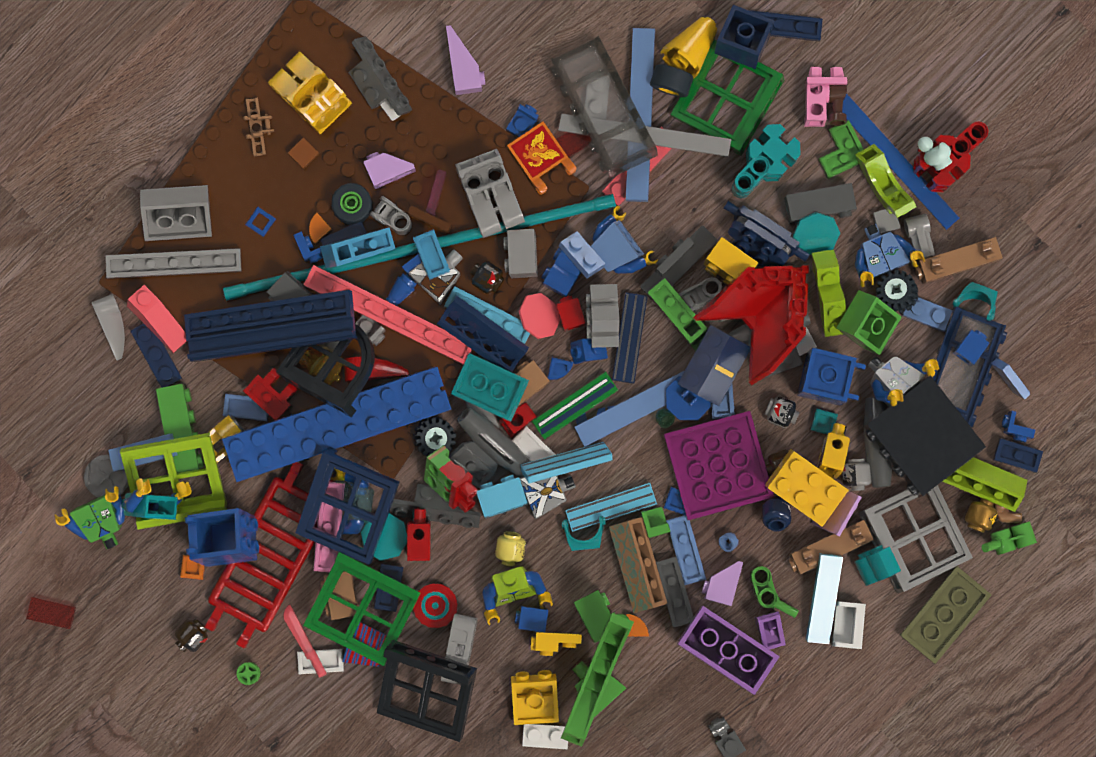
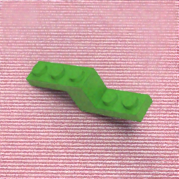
M664 278L648 291V294L696 351L708 329L701 321L694 320L693 317L696 314Z

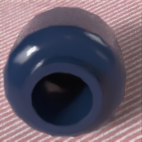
M773 498L766 501L762 506V522L764 526L775 532L787 528L791 524L790 504L781 498Z

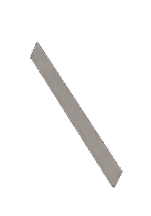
M561 114L558 131L727 157L731 145V139L568 114Z

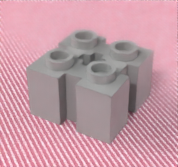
M617 284L590 285V294H586V307H590L586 308L587 339L592 340V348L619 347Z

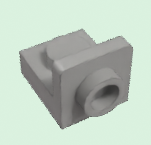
M362 315L355 323L369 336L372 344L377 346L385 338L384 332L386 330L376 321Z

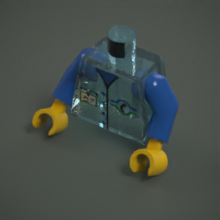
M334 468L337 475L336 477H331V480L346 481L343 501L348 503L357 477ZM361 480L353 505L371 512L374 489L368 482ZM349 514L342 535L360 533L368 521Z

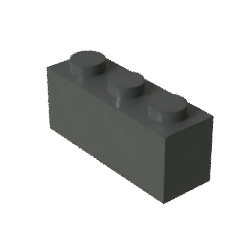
M852 183L789 194L784 198L789 224L795 223V226L798 225L801 218L815 212L846 218L852 216V212H855L857 209Z

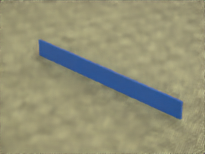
M846 94L842 113L846 114L847 121H850L854 129L870 146L875 144L884 153L887 163L893 172L947 230L959 217L937 192H931L926 187L927 181L922 176L917 177L913 172L914 167L849 95Z

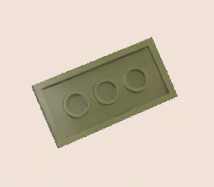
M956 566L906 626L900 636L933 664H936L991 597V594Z

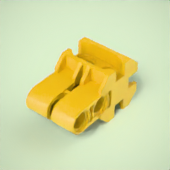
M300 51L285 65L293 74L292 77L284 69H280L268 81V84L319 134L326 130L352 104L332 79H329L319 67L315 66Z

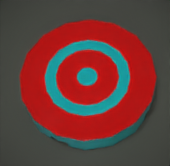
M432 583L418 591L421 594L413 610L415 617L421 624L430 628H440L453 620L454 614L457 613L458 602L450 588L442 584Z

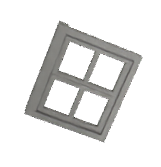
M938 485L927 494L939 520L919 529L907 502L918 496H913L908 489L858 513L861 520H865L874 539L872 541L874 547L882 545L883 548L890 546L901 571L889 578L897 594L905 592L973 558ZM902 505L914 532L894 541L882 514ZM944 527L956 554L936 563L923 536ZM918 539L931 566L910 575L898 548Z

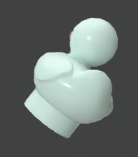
M929 137L919 139L917 151L925 152V162L930 166H934L936 171L952 163L950 159L951 149L946 143L941 142L939 146L933 148V141Z

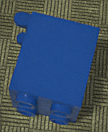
M811 348L806 354L797 396L838 406L846 403L847 399L859 400V396L850 394L849 390L854 368L865 370L866 365L857 363V358Z
M236 508L192 514L185 517V523L188 524L189 548L186 549V554L189 555L191 561L210 567L257 560V553H259V543L256 540L258 522L254 515Z

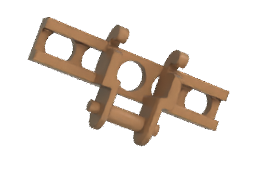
M258 97L246 99L248 117L244 116L243 120H249L251 135H246V139L252 140L254 157L266 155L263 134L271 135L274 132V129L270 127L269 120L272 116L265 114V116L261 117ZM255 102L256 109H250L249 103ZM262 120H265L266 130L262 129ZM258 123L260 130L253 131L252 125ZM254 138H261L260 142H255ZM257 145L262 146L261 153L256 152Z

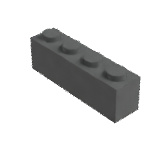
M288 270L267 291L270 295L268 297L270 301L314 295ZM340 341L319 344V346L333 352Z

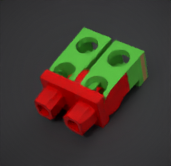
M443 445L427 457L424 481L445 501L449 502V506L452 509L459 506L466 513L475 506L476 501L473 497L477 494L478 489L472 484L473 476L469 472L465 474V470L461 466L455 465L449 459L450 451Z

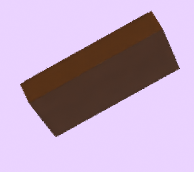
M413 206L409 208L408 216L444 234L450 233L452 228L450 223Z

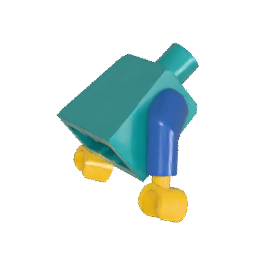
M142 478L136 480L137 490L133 493H126L121 506L125 516L176 520L177 505L182 501L181 498L191 495L192 490L189 482H180L176 484L177 494L173 493L171 496L149 495L152 491L149 479L143 482Z

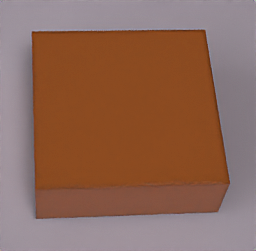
M303 137L288 154L305 169L319 155V152Z

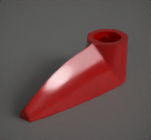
M350 357L344 360L360 367L362 357ZM375 358L374 367L368 381L408 376L409 372L398 364ZM344 366L345 382H351L357 372Z

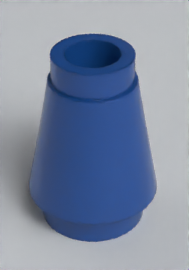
M403 273L397 277L386 300L398 306L416 290L414 287L417 285V282Z

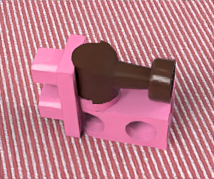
M810 67L805 83L804 127L825 126L827 120L826 103H832L833 113L829 115L830 125L841 126L847 123V116L845 113H842L843 101L847 94V77H844L842 67L830 68V77H822V68Z

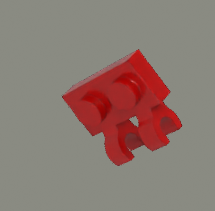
M275 368L264 378L257 375L243 392L271 418L277 420L292 406L287 400L296 393L297 388L288 384L280 394L273 389L271 385L280 377L276 373L277 370Z

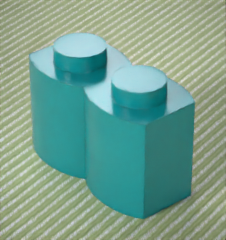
M880 545L859 554V559L854 561L865 586L886 579L901 571L890 546L883 548Z

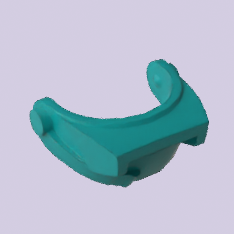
M971 282L964 288L958 298L954 299L952 305L953 307H959L963 301L968 299L982 300L991 307L987 315V320L991 321L995 317L998 291Z
M599 516L600 527L593 538L585 541L572 537L568 521L565 519L562 522V528L566 533L571 550L600 548L604 525H606L605 517Z

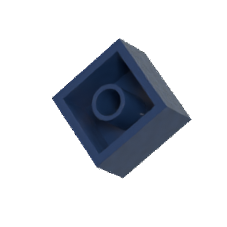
M733 5L717 39L714 53L756 69L771 35L774 20Z

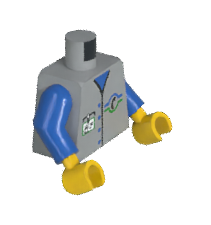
M876 356L868 364V367L875 372L870 382L875 399L885 402L888 407L896 406L897 401L903 402V396L923 381L924 374L927 373L928 376L931 375L933 377L935 370H939L938 362L935 359H930L925 363H912L901 360L898 357H893L887 363H884Z

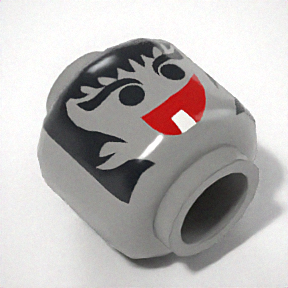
M777 396L775 399H770L765 415H767L769 423L781 428H787L790 423L795 424L799 412L796 411L797 406L794 401Z
M865 459L847 460L842 472L843 484L851 487V491L865 490V486L872 483L869 463L865 462Z

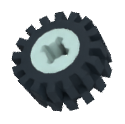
M895 270L893 274L891 271L887 272L888 276L883 275L881 277L882 281L877 283V297L895 312L904 313L903 309L909 311L911 309L910 305L914 306L916 304L915 299L918 300V288L915 281L905 271L900 273L899 270Z
M437 417L426 418L425 421L418 423L419 426L415 428L416 432L413 434V438L415 439L414 445L417 446L419 452L428 457L443 445L450 452L452 451V445H455L456 442L454 441L456 434L453 432V427L449 425L450 423Z

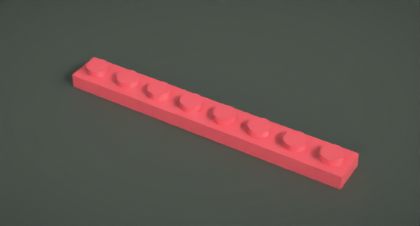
M313 265L304 283L305 287L319 294L351 290L355 312L463 365L472 350L446 330Z

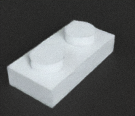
M524 724L522 746L567 749L568 741L561 739L565 726Z

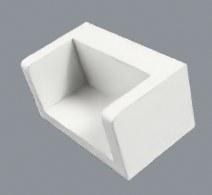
M836 601L832 646L862 649L866 604Z

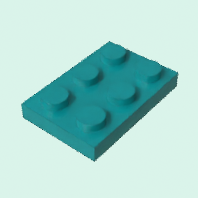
M469 353L451 394L501 418L512 421L529 380Z

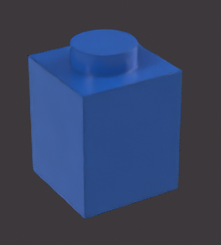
M970 330L953 354L971 367L977 362L990 343L986 340L987 336L982 332Z
M521 607V611L516 610L515 624H519L518 629L545 632L548 610Z

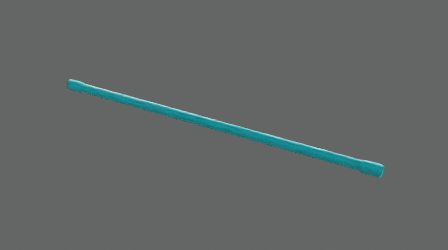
M609 194L589 201L523 216L524 223L508 229L505 228L502 221L499 222L502 231L493 235L507 232V230H517L591 211L616 207L614 195ZM479 227L437 237L441 248L483 238ZM411 243L337 267L326 268L325 265L317 267L335 274L419 252L415 243ZM312 268L291 272V274L299 282L306 281ZM282 275L223 288L225 299L228 301L244 297L248 294L269 290Z

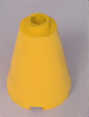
M700 17L663 47L660 51V54L664 53L663 61L668 66L690 73L694 79L699 74L717 33L715 21L709 17Z

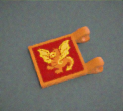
M544 121L507 145V148L530 179L539 195L547 191V186L540 177L560 163L569 176L577 170Z

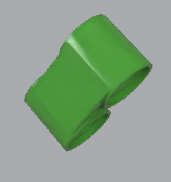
M1029 521L1013 526L1010 529L1007 528L991 533L992 541L983 544L981 548L983 552L995 550L996 554L1000 555L1016 550L1017 547L1019 549L1035 544L1037 541Z
M763 566L754 568L750 572V581L758 605L763 608H777L795 618L799 610L780 600L775 591L770 570ZM758 570L766 573V580L763 583H759L755 579V573ZM764 592H770L773 596L772 602L768 605L764 604L761 600Z

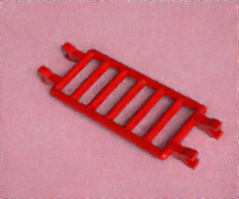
M299 462L293 463L285 480L280 477L273 478L254 513L260 529L300 550L293 562L259 543V554L289 569L284 582L247 562L226 564L208 598L209 604L215 606V609L208 619L205 628L215 631L224 612L241 620L247 626L236 645L242 648L247 647L255 629L261 632L268 630L315 543L310 539H306L304 542L262 519L269 507L299 523L301 514L273 500L279 487L306 502L309 493L293 485L304 467ZM318 519L315 523V528H317ZM238 567L279 589L273 602L229 579L234 568ZM224 587L268 609L263 620L260 621L219 599Z

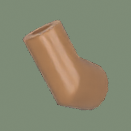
M995 503L993 504V508L998 511L997 518L999 521L1021 524L1022 513L1010 512L1007 508Z

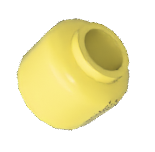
M506 531L497 538L495 556L502 561L503 565L514 566L515 563L523 560L526 542L521 537V534Z

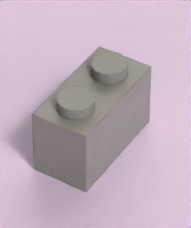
M507 230V237H504V250H508V259H505V272H509L511 278L538 277L535 230Z

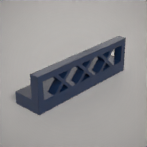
M458 296L452 300L437 322V325L490 363L510 372H513L519 360L529 349L524 343ZM447 316L455 321L456 326H452L445 321ZM465 331L471 332L474 336V339H470L468 336H466ZM483 344L489 345L492 349V352H489L486 349H484ZM501 357H505L512 362L510 367L502 361Z

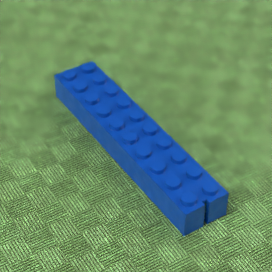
M432 367L361 391L352 403V406L356 409L352 418L325 403L222 438L236 482L322 454L329 447L337 449L452 410L446 391L440 390V387L444 385L438 367Z

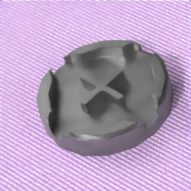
M101 455L94 458L85 469V485L90 493L98 498L105 495V489L108 492L114 493V486H117L119 488V495H121L128 487L125 469L113 472L109 455Z

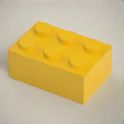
M792 449L789 450L765 484L768 489L822 527L849 491Z

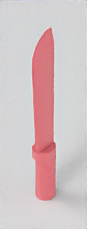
M288 605L283 615L287 626L303 650L306 659H310L318 677L325 676L327 673L316 651L313 649L291 605Z

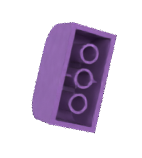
M704 606L699 608L676 643L754 695L780 657Z

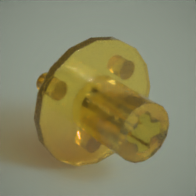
M310 349L300 359V365L309 372L308 374L316 377L329 357L324 354L321 356ZM336 362L324 383L331 385L334 380L338 382L341 379V376L338 375L342 367L341 363Z

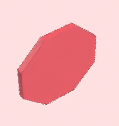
M542 293L525 296L518 311L523 329L537 339L553 336L560 322L556 304Z

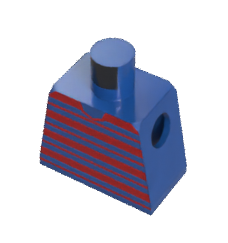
M360 622L352 638L379 651L387 635ZM346 648L342 662L380 666V664Z

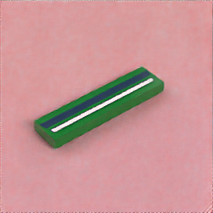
M605 372L534 419L532 423L545 440L617 392L618 389L607 372Z

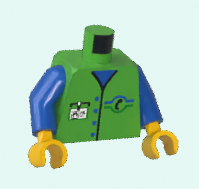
M114 486V493L108 492L105 489V495L73 509L70 512L71 516H68L65 508L62 509V517L54 514L56 523L60 526H65L84 540H89L91 543L102 539L106 549L118 545L119 543L114 532L118 531L125 521L119 488Z

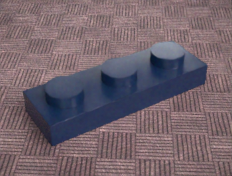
M144 323L131 330L161 388L171 386L183 379L165 345Z

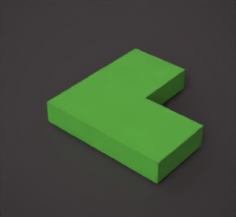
M849 120L845 125L835 126L828 130L838 149L818 159L828 179L859 165L855 154L864 149Z

